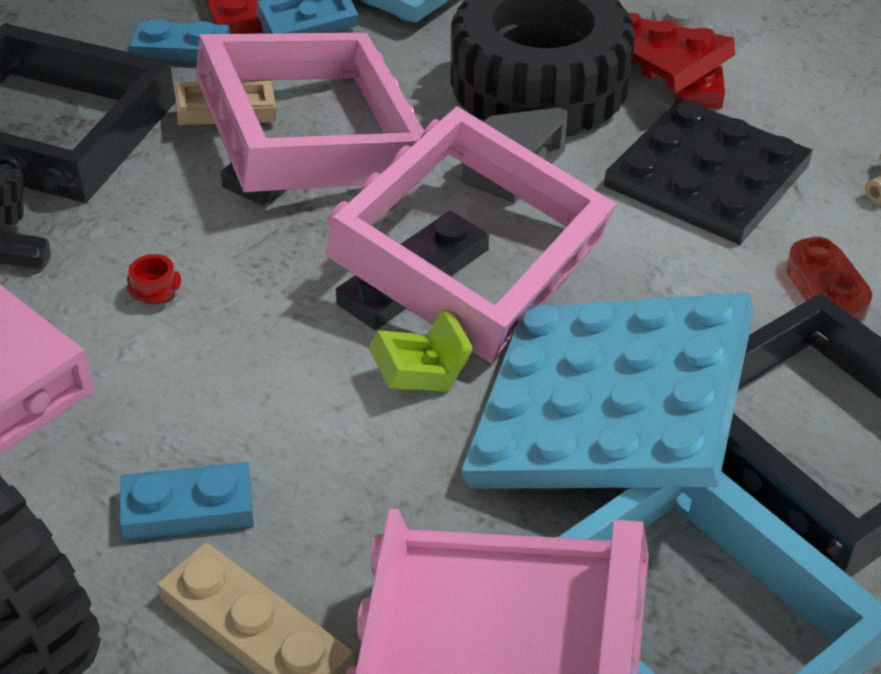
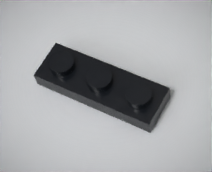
M449 210L400 245L452 277L489 250V233ZM356 275L335 288L336 304L375 331L407 309Z

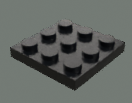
M679 98L606 170L604 187L741 245L807 169L813 150L794 143V141L787 137L777 136L751 126L744 120L731 118L705 108L698 102Z

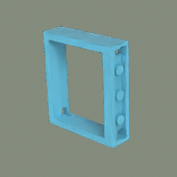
M722 472L718 487L629 488L557 537L612 541L614 520L643 521L644 528H646L665 513L675 508L832 643L796 674H862L881 658V602ZM640 660L639 674H655Z

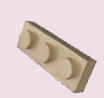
M207 542L157 583L161 601L254 674H346L350 666H355L354 651Z

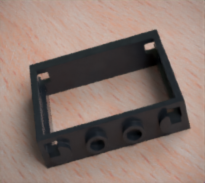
M3 23L0 26V84L12 74L118 101L73 150L0 132V165L7 164L11 165L12 169H19L23 177V187L87 204L175 104L170 62ZM75 181L77 188L69 185Z
M822 293L749 334L738 389L811 345L881 399V337ZM733 413L721 470L723 474L850 577L881 556V502L859 518L856 517ZM837 541L841 544V548L836 544Z

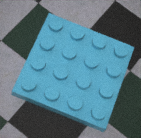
M712 293L705 296L652 297L645 300L594 301L584 304L553 306L542 304L528 310L524 315L523 322L518 321L462 467L461 473L468 489L718 487L754 313L750 293Z

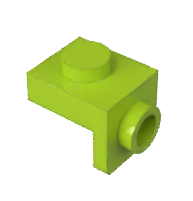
M440 311L427 335L377 330L368 349L388 388L449 392L460 371L468 361L472 352V345L453 312Z

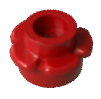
M160 254L144 255L135 259L129 266L127 292L133 299L146 304H161L172 296L173 290L175 291L180 288L182 282L181 275L178 271H174L173 263L168 257Z

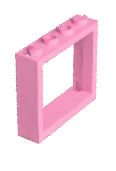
M367 33L200 34L196 79L243 192L363 186L373 173L378 172L381 174L385 171L403 146L408 145L411 147L421 138L424 132L415 116L413 106L408 104L399 89L397 79L392 77L385 65L382 53L377 51ZM354 78L384 134L266 138L240 81Z
M456 106L440 121L438 119L431 121L421 138L411 147L408 145L403 146L385 171L381 174L378 172L373 173L362 186L360 193L349 203L342 201L334 208L327 221V225L331 228L325 255L431 325H433L440 311L453 312L472 345V352L492 364L510 344L518 321L523 322L524 315L531 308L545 304L600 242L617 203ZM448 154L566 227L496 305L372 227L380 217Z

